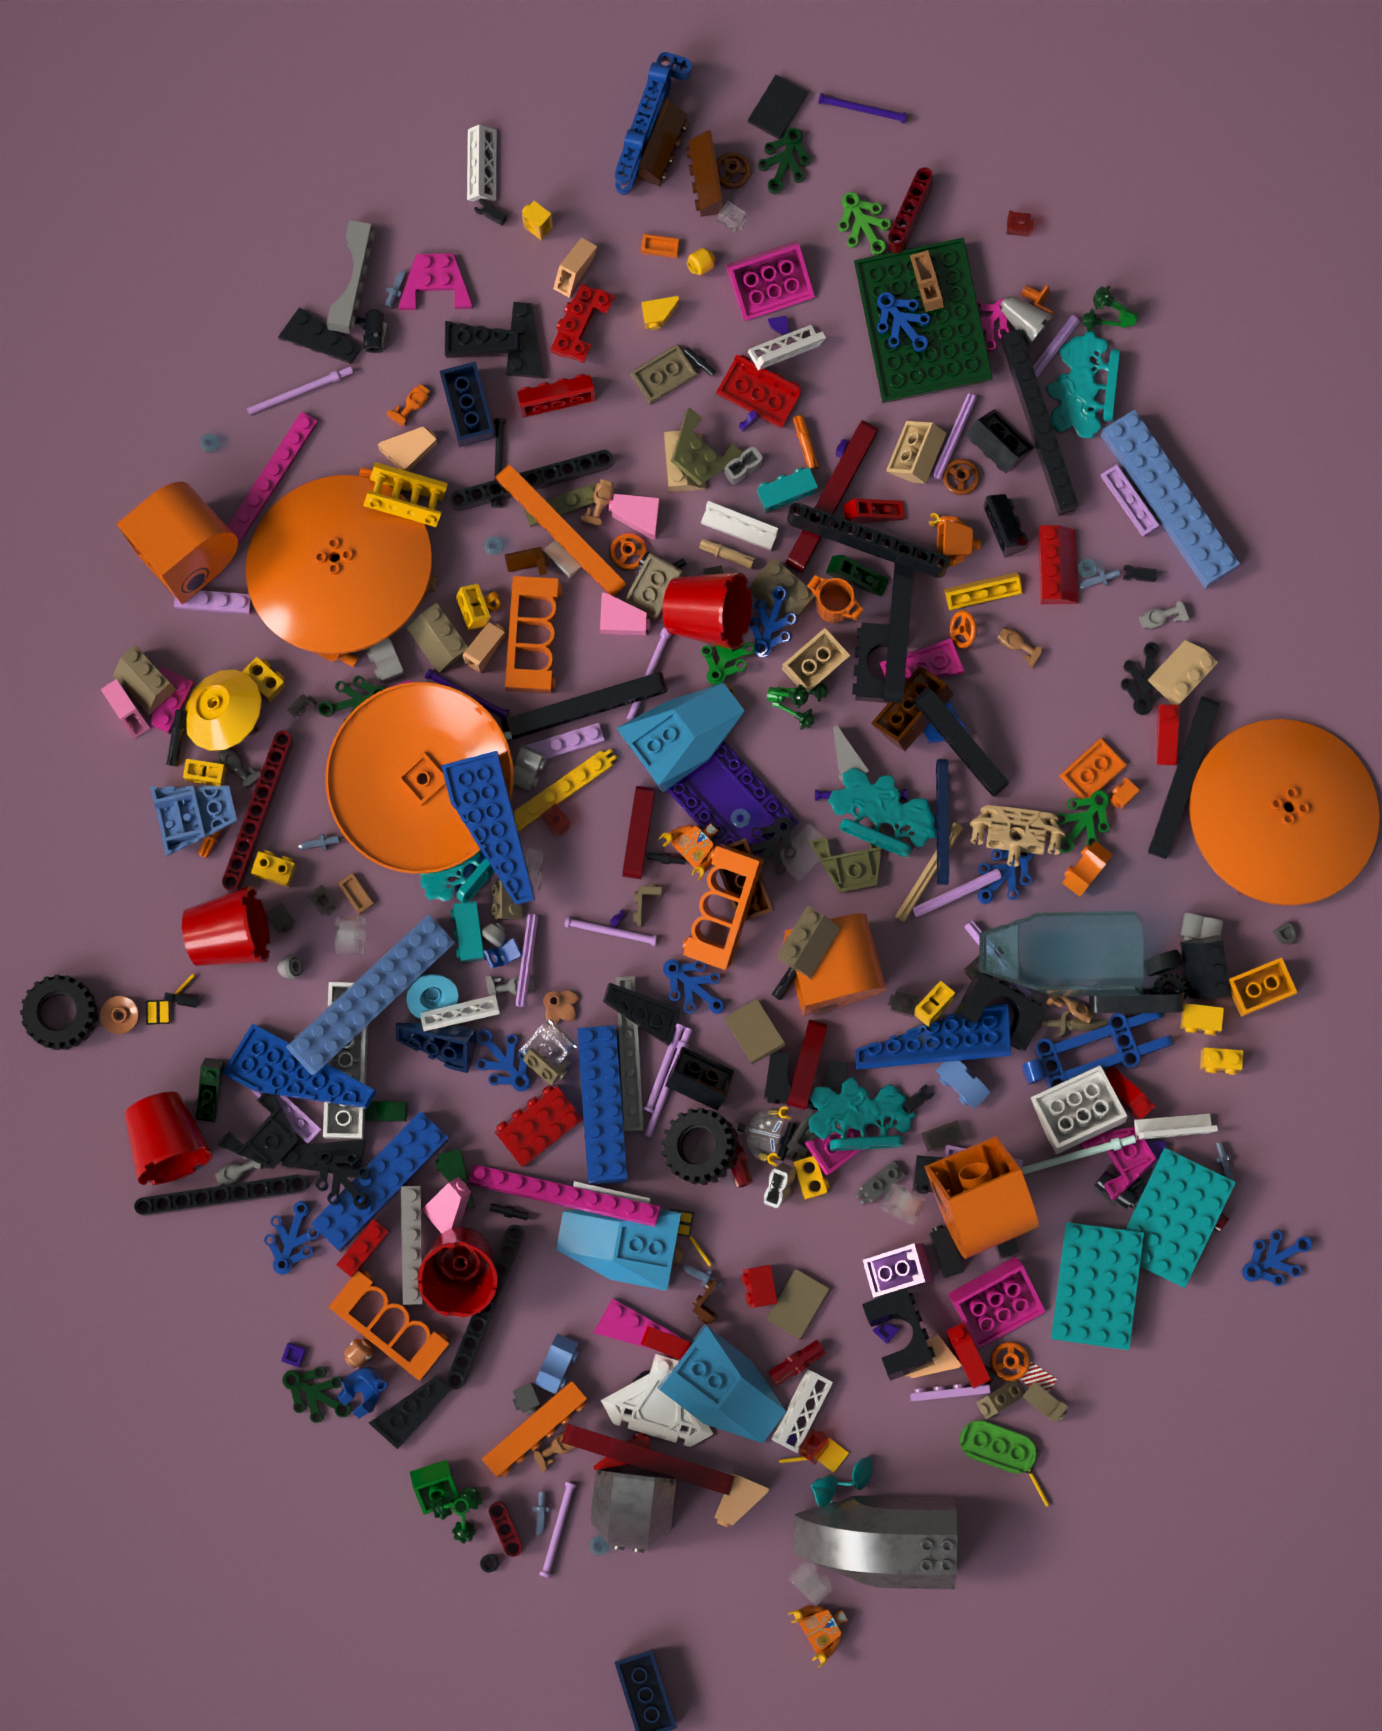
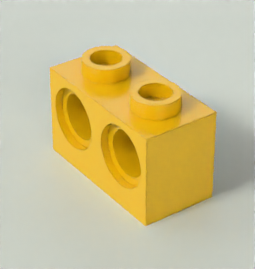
M536 201L527 204L522 210L524 228L542 240L553 227L551 213Z
M479 584L461 587L456 595V599L467 629L472 630L485 627L491 616Z
M256 657L242 672L248 674L255 681L260 693L271 702L286 687L284 683L285 678L278 671L274 673L270 669L271 665L264 658L260 660ZM256 668L263 669L260 675L253 674ZM269 681H276L274 688L267 687Z
M186 759L183 778L186 782L224 786L227 768L224 764Z
M940 981L915 1007L914 1015L930 1027L954 1001L955 992Z
M814 1156L793 1162L804 1200L827 1194V1189L830 1188L827 1177L823 1178L822 1169ZM806 1163L814 1165L815 1170L812 1173L804 1171L803 1166ZM813 1181L818 1182L821 1186L817 1192H813L809 1187Z

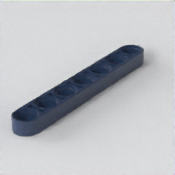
M937 759L938 885H948L947 759Z

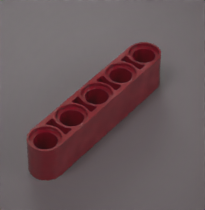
M923 167L917 170L888 234L889 248L893 253H901L905 250L933 188V175L929 168Z
M636 786L622 877L640 880L642 878L655 788Z
M811 1019L808 1021L787 1101L788 1106L802 1110L807 1108L828 1024Z

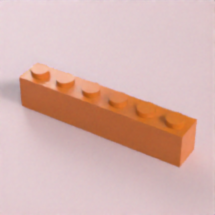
M571 1381L482 1458L483 1462L496 1477L500 1475L502 1477L506 1476L512 1470L510 1468L515 1462L517 1464L521 1463L527 1457L525 1455L530 1449L532 1451L536 1450L542 1444L540 1442L545 1436L547 1438L551 1437L557 1431L555 1429L560 1423L562 1425L566 1424L572 1418L570 1416L572 1412L582 1410L587 1405L585 1403L587 1400L586 1396Z

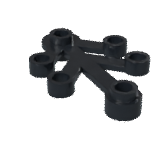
M1155 642L1147 643L1143 649L1146 656L1143 677L1136 669L1135 663L1132 660H1127L1123 665L1124 671L1130 673L1141 687V694L1139 695L1132 686L1133 683L1130 679H1123L1120 684L1121 689L1127 691L1134 700L1133 709L1139 715H1147L1152 710V704L1161 697H1164L1159 691L1148 697L1149 689L1154 687L1148 679L1152 674L1154 658L1159 653V646ZM1152 648L1154 653L1149 654L1147 650ZM1126 664H1132L1133 668L1127 669ZM1128 682L1130 687H1124L1123 683ZM1144 703L1146 705V708L1141 709L1139 707V704Z
M779 817L774 825L762 828L754 827L751 831L755 839L761 838L764 834L774 833L770 840L750 844L752 852L765 849L760 857L764 859L762 868L770 855L773 854L775 862L774 871L778 875H783L786 872V867L782 863L778 847L781 837L786 848L784 850L785 856L791 859L796 855L789 835L793 829V823L788 817ZM781 823L787 824L785 830L780 829ZM759 829L761 831L760 836H755L753 834L754 830ZM788 849L794 851L792 856L786 854ZM781 865L784 867V870L779 873L776 868Z
M329 1149L319 1152L317 1163L321 1167L320 1178L316 1181V1187L319 1191L323 1192L328 1189L327 1178L329 1169L333 1173L331 1193L327 1196L328 1202L331 1205L339 1204L340 1184L342 1183L354 1198L353 1203L359 1210L367 1209L370 1205L369 1197L365 1193H359L347 1177L367 1180L371 1175L367 1167H361L359 1170L339 1169L336 1164L356 1166L359 1163V1158L355 1153L339 1156ZM325 1156H329L327 1161H323ZM352 1157L356 1158L354 1162H350ZM363 1171H367L365 1176H361ZM325 1182V1186L320 1188V1183ZM333 1196H337L335 1201H331ZM363 1197V1201L358 1203V1199Z

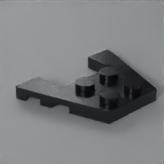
M263 1093L257 1101L271 1113L265 1122L245 1144L229 1131L217 1145L274 1170L300 1140L275 1095Z

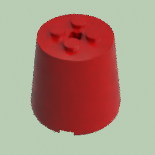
M736 572L674 577L671 579L663 599V622L667 632L728 649L739 648L743 643V634L748 633L752 613L751 589H747L746 586L748 583L747 577L743 573Z
M249 886L183 911L181 929L187 954L195 966L250 964L268 961L270 951L267 950V944L270 943L269 926L261 899L257 900L255 896L257 891L254 887Z
M162 1092L148 1096L132 1104L125 1111L124 1116L136 1177L141 1185H146L147 1182H151L152 1185H160L181 1179L196 1172L195 1167L200 1164L205 1166L212 1159L213 1154L178 1092Z
M456 1227L442 1233L425 1256L418 1272V1288L422 1298L430 1308L444 1316H461L460 1318L482 1311L493 1299L497 1288V1271L488 1242L479 1232L466 1227Z

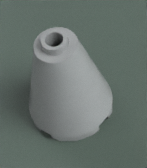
M1007 296L1000 304L1002 306V313L1016 330L1021 329L1025 342L1030 346L1034 343L1035 337L1040 336L1053 318L1052 314L1015 296L1010 298Z

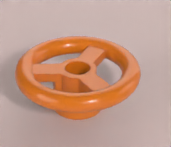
M624 533L617 536L610 546L611 560L616 566L625 570L639 567V561L647 552L644 540L632 533ZM626 539L637 541L641 549H636L635 544L631 541H626ZM620 542L622 556L618 560L615 549ZM630 548L632 551L626 553L625 549ZM641 555L635 563L624 564L628 557Z
M965 610L955 613L949 625L950 638L959 648L969 647L974 642L977 633L974 617ZM962 616L961 624L955 629L958 618ZM959 634L963 635L967 641L962 643L956 636Z
M1004 1342L998 1345L991 1355L992 1370L1002 1380H1019L1029 1369L1030 1358L1028 1352L1018 1343ZM1008 1348V1354L1004 1356L1003 1362L997 1364L998 1354L1003 1349ZM1014 1348L1021 1352L1024 1358L1023 1366L1019 1364V1358L1014 1354ZM1008 1358H1013V1365L1007 1363ZM1005 1367L1008 1369L1015 1368L1019 1373L1006 1375L1000 1370Z

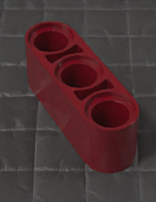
M494 1502L489 1507L490 1518L505 1553L510 1557H516L523 1550L522 1542L506 1505L502 1502ZM496 1505H500L503 1508V1514L499 1517L493 1514V1508ZM504 1523L509 1524L511 1527V1532L508 1535L501 1533L500 1528ZM511 1542H516L519 1545L517 1553H511L508 1550V1545Z

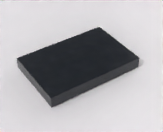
M775 74L750 115L748 123L777 139H781L807 96V91Z

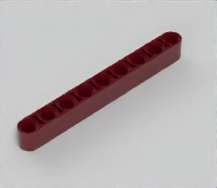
M861 420L815 505V509L834 515L879 430L878 427ZM802 530L785 564L803 572L822 537Z
M285 730L278 731L274 735L222 878L223 887L230 893L241 889L290 754L293 739ZM281 737H288L287 743L283 745L279 744V739ZM274 755H282L281 760L273 762L272 758ZM269 772L275 773V777L272 780L266 779V775ZM268 790L269 794L267 797L261 798L259 796L260 792ZM255 808H262L260 815H253ZM249 826H256L254 833H247ZM248 843L249 849L245 852L240 851L241 845ZM242 861V868L234 869L235 862ZM230 879H236L234 887H227V882Z
M568 1423L561 1443L729 1496L735 1480L733 1475Z

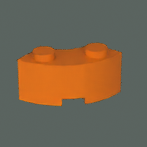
M1096 841L1091 846L1087 844L1080 853L1083 857L1074 868L1070 866L1064 873L1066 878L1062 883L1079 897H1081L1113 856L1111 852Z

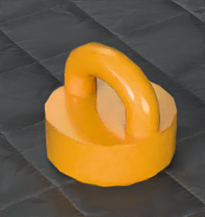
M496 591L491 592L484 598L487 608L491 611H496L500 608L501 603ZM493 601H495V603H496L495 606H492V605H491V603H492Z

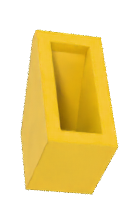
M673 296L641 302L645 329L657 330L664 326L679 306V297Z

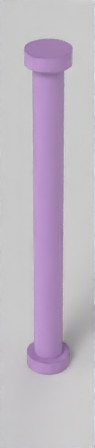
M570 916L566 917L564 926L566 928L571 926L651 943V946H655L657 935L654 934L650 936L571 919Z
M676 1023L671 1043L668 1046L647 1105L643 1107V1111L651 1114L654 1113L653 1108L682 1031L686 1028L683 1025Z
M565 1482L566 1489L544 1567L539 1574L547 1578H551L552 1575L550 1571L573 1490L577 1487V1485Z

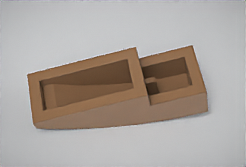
M928 250L910 255L925 311L929 312L943 308V299Z

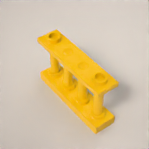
M375 462L370 476V480L375 481L373 492H367L363 506L437 527L441 512L435 510L437 500H443L448 483ZM383 484L394 487L392 497L381 494ZM401 489L412 492L410 503L399 500ZM419 495L430 497L428 508L417 505Z

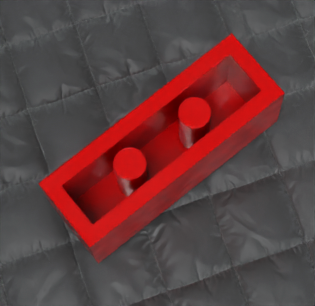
M373 1219L336 1265L352 1278L357 1270H361L390 1232Z

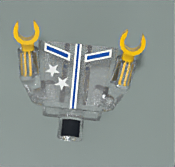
M788 1107L758 1112L756 1116H752L751 1124L739 1122L737 1128L738 1134L747 1136L746 1144L748 1145V1150L758 1160L770 1163L774 1167L778 1166L774 1163V1160L776 1158L781 1159L776 1154V1149L784 1121L782 1118L791 1119L790 1116H786V1111L792 1110Z

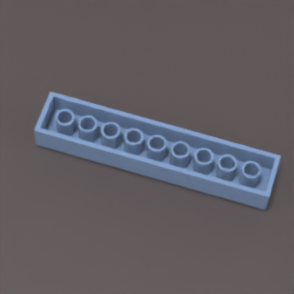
M1135 409L1104 428L1101 437L1203 587L1206 589L1237 570L1240 563Z
M428 914L298 1034L286 1048L311 1075L316 1074L455 942Z

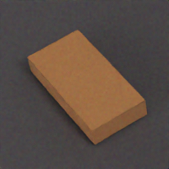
M351 873L337 883L359 915L375 905L354 873Z

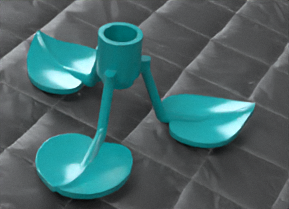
M869 1455L863 1457L855 1464L852 1471V1482H837V1478L834 1475L817 1478L810 1487L815 1495L818 1506L825 1507L829 1503L834 1502L832 1497L836 1493L837 1485H855L857 1490L863 1489L869 1483L872 1476L873 1463Z

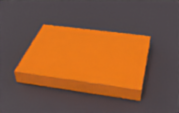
M1100 738L1062 772L1059 777L1080 799L1090 798L1094 792L1101 790L1118 775L1127 764Z

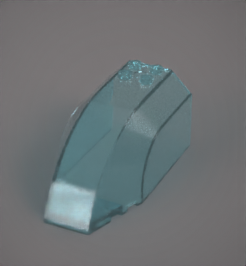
M1136 911L1035 913L1032 916L979 933V972L1049 995L1142 996L1144 983L1142 919Z

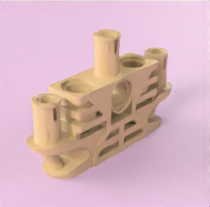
M985 805L980 809L981 814L970 822V826L973 827L971 842L976 844L978 837V845L983 844L984 830H988L986 847L1009 850L1007 864L1012 866L1014 859V867L1020 864V852L1043 855L1046 838H1049L1048 853L1052 854L1053 847H1055L1054 855L1059 854L1061 839L1065 837L1064 831L1056 823L1058 822V817L1055 814L1035 810Z

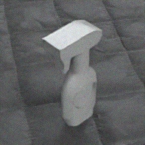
M1178 601L1175 607L1167 610L1155 608L1146 611L1142 616H1139V620L1143 629L1148 628L1150 630L1163 625L1168 617L1178 614V617L1173 620L1174 622L1183 621L1185 623L1189 621V617L1184 604Z
M486 976L490 996L502 992H510L513 995H517L519 976L512 978L507 984L498 986L494 984L500 982L501 978L495 979L491 978V976ZM530 976L528 994L530 991L535 990L533 976Z
M249 1161L242 1165L232 1163L219 1168L215 1176L220 1186L224 1184L229 1185L240 1180L243 1173L250 1169H262V1165L255 1161Z

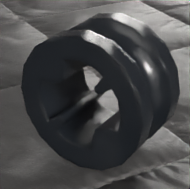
M492 1554L485 1555L480 1561V1567L488 1573L495 1571L499 1566L498 1558ZM488 1558H492L491 1561L495 1562L491 1569H487V1566L484 1565V1561H488Z

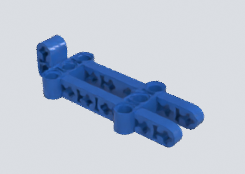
M662 52L659 54L656 63L652 62L645 90L632 126L626 133L624 148L615 170V187L619 194L627 195L631 192L638 174L639 162L655 127L664 99L669 94L671 77L679 80L689 79L692 73L689 59L669 52ZM664 61L670 62V64L667 66L662 65L661 63ZM621 185H627V186H628V187H625L624 189H621Z
M1116 1013L1109 1018L1105 1027L1053 1044L1052 1041L1046 1038L1039 1040L1035 1045L1037 1059L1024 1063L1021 1066L1027 1084L1030 1085L1045 1080L1048 1089L1053 1087L1052 1083L1054 1080H1059L1063 1083L1100 1065L1102 1069L1120 1063L1127 1069L1136 1067L1140 1062V1056L1175 1044L1172 1035H1168L1136 1046L1130 1031L1132 1028L1165 1017L1164 1013H1142L1128 1019L1124 1015ZM1112 1019H1119L1122 1023L1121 1027H1114ZM1111 1036L1117 1051L1116 1054L1063 1072L1058 1054ZM1119 1037H1126L1128 1045L1122 1046L1119 1043ZM1047 1044L1049 1052L1042 1053L1039 1045ZM1126 1055L1134 1056L1135 1063L1128 1064L1125 1059ZM1053 1062L1056 1065L1055 1071L1047 1070L1046 1063Z

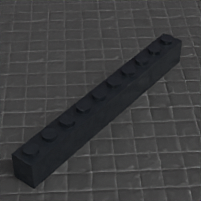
M1021 329L1002 334L1000 341L1057 514L1059 516L1075 511L1079 505Z

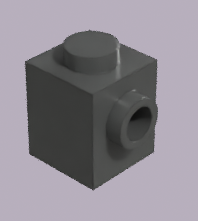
M532 1383L513 1390L515 1395L513 1403L516 1410H521L522 1413L526 1412L527 1415L538 1410L537 1406L541 1404Z

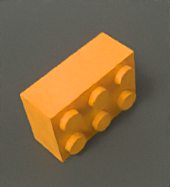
M1282 957L1229 979L1231 997L1240 1017L1261 1010L1298 993Z

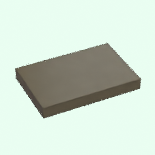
M678 344L630 372L631 377L649 404L654 403L697 377L696 371Z
M650 552L624 602L646 612L647 616L655 621L658 620L663 610V599L667 585L674 577H681L683 570Z
M758 999L724 1017L725 1022L752 1065L786 1046Z
M795 1269L780 1294L777 1304L773 1306L766 1320L800 1340L829 1288Z

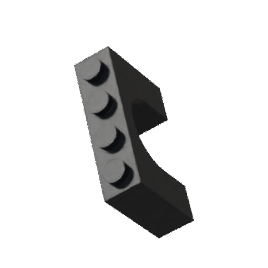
M862 622L861 628H857L856 639H860V645L856 646L855 658H858V665H854L853 676H857V682L853 683L852 695H855L856 701L888 703L884 702L885 680L878 679L869 672L866 660L875 649L888 647L889 624Z
M985 971L983 973H975L955 1014L970 1023H977L991 999L998 996L1005 998L1012 1005L1014 1011V1020L1010 1027L1011 1046L1019 1051H1026L1046 1009L1041 1007L1042 1004L1034 999L1030 1001L1025 998L1026 994L1016 990L1014 992L1009 989L1010 985L1007 983L993 980V975Z
M779 1052L770 1054L764 1099L768 1100L767 1103L778 1105L779 1102L787 1103L791 1090L787 1080L790 1054ZM828 1060L823 1087H830L832 1091L839 1095L842 1092V1084L846 1079L848 1063ZM808 1100L806 1109L817 1110L811 1100Z
M943 1225L932 1228L933 1232L929 1233L944 1278L964 1272L957 1252V1246L948 1228H944ZM1015 1238L995 1246L999 1259L1020 1252Z
M906 1288L862 1304L871 1327L893 1319L906 1321L912 1326L913 1336L908 1346L898 1352L882 1357L890 1381L935 1364L933 1358L936 1355L933 1347H928L926 1342L929 1339L926 1328L922 1329L919 1323L923 1321L919 1310L915 1311L913 1304H916L913 1293H908Z

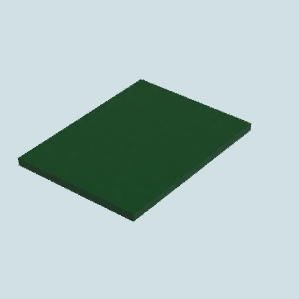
M964 237L906 249L901 253L891 252L854 260L882 403L993 381ZM927 250L944 305L943 308L929 312L925 311L910 255ZM889 292L896 299H915L918 301L919 308L917 311L911 312L908 308L896 307L899 312L919 315L926 313L929 315L930 323L927 326H922L919 322L907 321L918 336H924L927 339L928 347L925 351L917 352L914 350L913 341L901 326L898 337L900 345L897 348L889 346L888 340L891 337L894 319L890 312L887 319L888 332L885 334L878 332L877 325L880 322L881 309L878 307L877 300L882 293ZM885 300L883 303L885 305L890 304V301ZM911 303L909 306L915 308L916 304ZM926 317L921 318L922 322L928 320ZM885 325L880 326V330L886 329ZM896 339L891 340L893 345L898 342ZM921 342L917 344V347L922 348L924 346V344Z

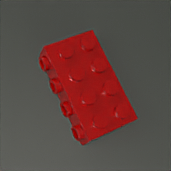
M735 355L732 365L716 391V395L749 412L754 410L758 417L782 429L800 398L802 389L798 383L783 379L784 377L777 372L771 373L767 368L758 370L747 356Z
M556 1084L546 1086L539 1097L536 1098L534 1096L526 1103L527 1106L522 1110L520 1108L511 1114V1119L507 1122L504 1120L496 1126L497 1130L494 1133L521 1167L525 1166L583 1120Z

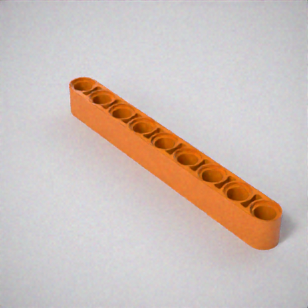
M508 464L495 477L609 595L614 597L626 586L624 580L511 465Z

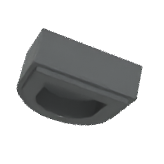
M1290 921L1273 931L1276 938L1282 944H1290L1297 937L1296 929Z

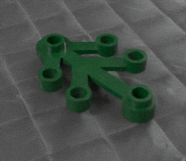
M790 128L786 131L785 137L765 144L764 151L768 155L774 154L777 148L786 145L785 151L767 159H761L758 163L759 170L764 172L769 169V166L780 162L775 178L770 179L768 182V191L771 194L776 195L782 191V178L788 164L793 172L794 182L802 183L804 181V173L800 171L792 155L794 147L800 156L799 163L801 166L807 167L811 159L801 144L803 134L797 128ZM791 136H796L797 139H796V140H792L790 137H791ZM772 146L773 150L769 151L767 147ZM807 158L808 162L804 163L802 159ZM761 163H766L767 166L761 167ZM796 175H801L802 178H801V179H797L795 176H796ZM776 185L778 186V189L773 190L772 186Z
M356 676L353 679L354 686L364 688L371 693L361 695L348 687L346 682L338 681L335 684V689L340 693L347 694L352 699L334 704L323 701L318 706V712L324 717H330L335 711L354 707L353 711L366 699L387 689V687L382 685L374 687L367 683L363 677ZM358 679H362V683L360 685H357ZM343 683L344 688L339 690V685ZM329 706L330 712L326 713L325 708Z
M316 1367L312 1371L301 1374L295 1370L287 1371L282 1381L283 1385L291 1390L294 1401L293 1409L296 1413H302L306 1409L305 1403L301 1401L299 1389L306 1392L312 1422L319 1423L323 1418L318 1410L316 1399L335 1409V1414L338 1417L344 1418L350 1414L351 1407L349 1404L344 1405L320 1392L329 1388H340L342 1386V1379L340 1377H333L325 1382L308 1385L303 1381L314 1377L321 1379L326 1375L323 1367ZM318 1369H322V1376L316 1375ZM292 1376L296 1378V1382L294 1384H291L289 1382V1379ZM334 1379H339V1386L333 1385ZM298 1403H301L303 1405V1409L301 1411H298L296 1409V1405ZM341 1406L347 1408L346 1413L342 1414L340 1412ZM315 1413H318L320 1415L318 1421H315L313 1419V1415Z

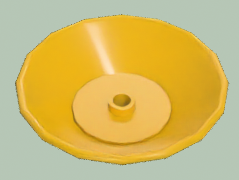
M235 669L220 670L204 678L193 689L186 703L185 727L187 735L197 746L209 751L226 750L239 744L252 732L260 716L262 699L258 685L248 674Z

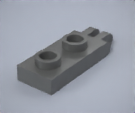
M810 1109L787 1145L786 1157L791 1158L793 1162L798 1161L800 1157L803 1158L807 1154L809 1149L805 1142L817 1138L815 1132L811 1133L809 1130V1118L815 1114Z
M892 1161L860 1186V1192L855 1197L858 1199L864 1195L865 1198L860 1201V1204L863 1205L867 1201L871 1204L906 1175Z

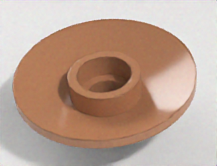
M115 996L108 999L100 1010L101 1024L107 1031L113 1034H125L131 1031L137 1024L139 1017L136 1004L124 996ZM119 1013L124 1014V1017L122 1019L117 1018V1015Z

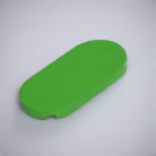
M977 1420L967 1424L960 1434L961 1449L969 1458L1014 1474L1024 1473L1036 1461L1037 1451L1029 1437L998 1425Z

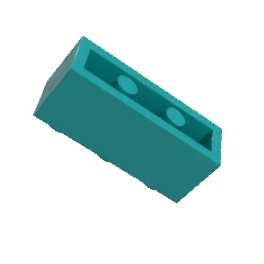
M802 467L796 469L791 475L787 476L784 474L777 477L776 481L771 483L769 481L761 483L757 488V495L764 512L768 513L817 493L818 487L810 468L804 469Z
M470 901L466 904H453L454 909L451 910L452 921H456V928H453L454 939H458L459 947H456L457 959L461 958L462 963L485 960L477 901Z

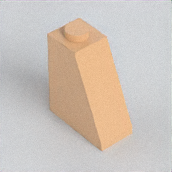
M581 237L560 264L553 289L570 298L592 263L597 246Z
M420 427L382 441L378 444V447L399 469L410 472L438 443L436 440L437 436L431 429L426 430L424 427Z
M488 622L462 656L465 664L481 674L506 637L503 631L504 628L497 623L493 625Z
M936 1334L927 1341L928 1347L932 1346L936 1357L933 1358L935 1364L905 1375V1377L916 1378L956 1369L962 1365L941 1337Z
M732 1473L735 1476L730 1496L724 1494L714 1517L718 1519L716 1523L728 1527V1524L734 1525L768 1493L769 1488Z

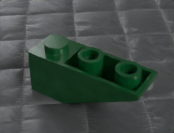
M205 1058L201 1064L196 1120L216 1122L223 1081L224 1060Z

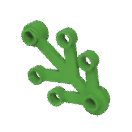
M854 192L846 193L842 198V206L845 210L842 220L838 223V230L842 233L848 231V221L851 212L856 217L851 235L847 238V246L855 248L858 245V234L860 228H862L871 244V253L875 256L882 255L885 252V243L876 238L869 224L880 227L882 231H888L891 222L886 218L879 219L862 214L860 208L870 210L872 215L878 216L881 214L882 206L879 203L873 204L862 201ZM853 200L854 204H848V201ZM878 207L880 210L875 212L873 208ZM882 223H887L888 227H883ZM841 224H846L847 227H846V228H841L840 225H841ZM853 239L856 243L850 244L849 241ZM875 247H880L881 250H880V251H875L874 248H875Z

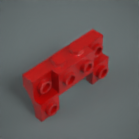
M581 284L575 298L573 297L571 303H567L564 309L566 313L564 318H560L556 327L558 334L550 348L551 353L585 363L592 345L581 339L594 314V310L608 314L609 308L613 300H615V295Z

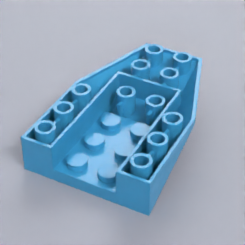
M720 683L666 701L617 727V730L663 793L710 760L744 715L745 710L726 685Z
M578 1209L563 1211L556 1250L610 1280L668 1291L682 1213L661 1209L656 1227Z
M703 1325L694 1337V1342L671 1373L668 1372L657 1389L702 1423L764 1443L786 1413V1410L752 1360L707 1325Z

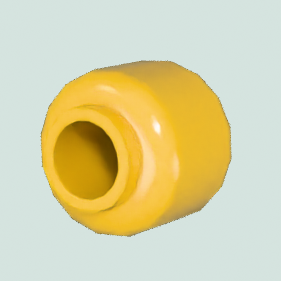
M700 248L689 254L687 266L692 274L700 276L714 268V261L716 259L712 251Z

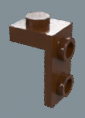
M542 547L505 554L508 572L538 566L540 575L547 574L546 567L549 566L547 555L543 556Z
M718 1277L714 1281L710 1279L704 1287L707 1290L703 1296L699 1294L693 1302L695 1308L692 1311L705 1324L709 1323L712 1325L718 1317L715 1312L703 1304L719 1282L720 1278Z

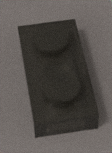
M958 1120L921 1133L927 1152L964 1139Z

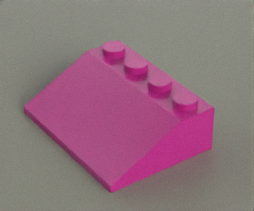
M796 241L725 265L744 321L815 297L800 245Z
M1016 1256L947 1294L962 1323L964 1322L977 1350L1046 1312L1024 1266Z

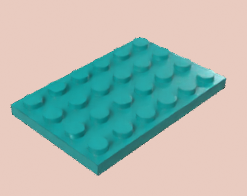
M1164 1148L1125 1229L1144 1233L1140 1267L1186 1288L1236 1182Z
M1066 1222L1051 1339L1130 1350L1144 1240L1143 1232Z

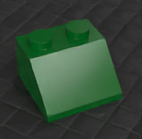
M448 1460L410 1471L412 1486L423 1515L432 1512L430 1510V1507L433 1506L432 1500L437 1499L440 1495L444 1498L449 1497L451 1503L460 1499Z

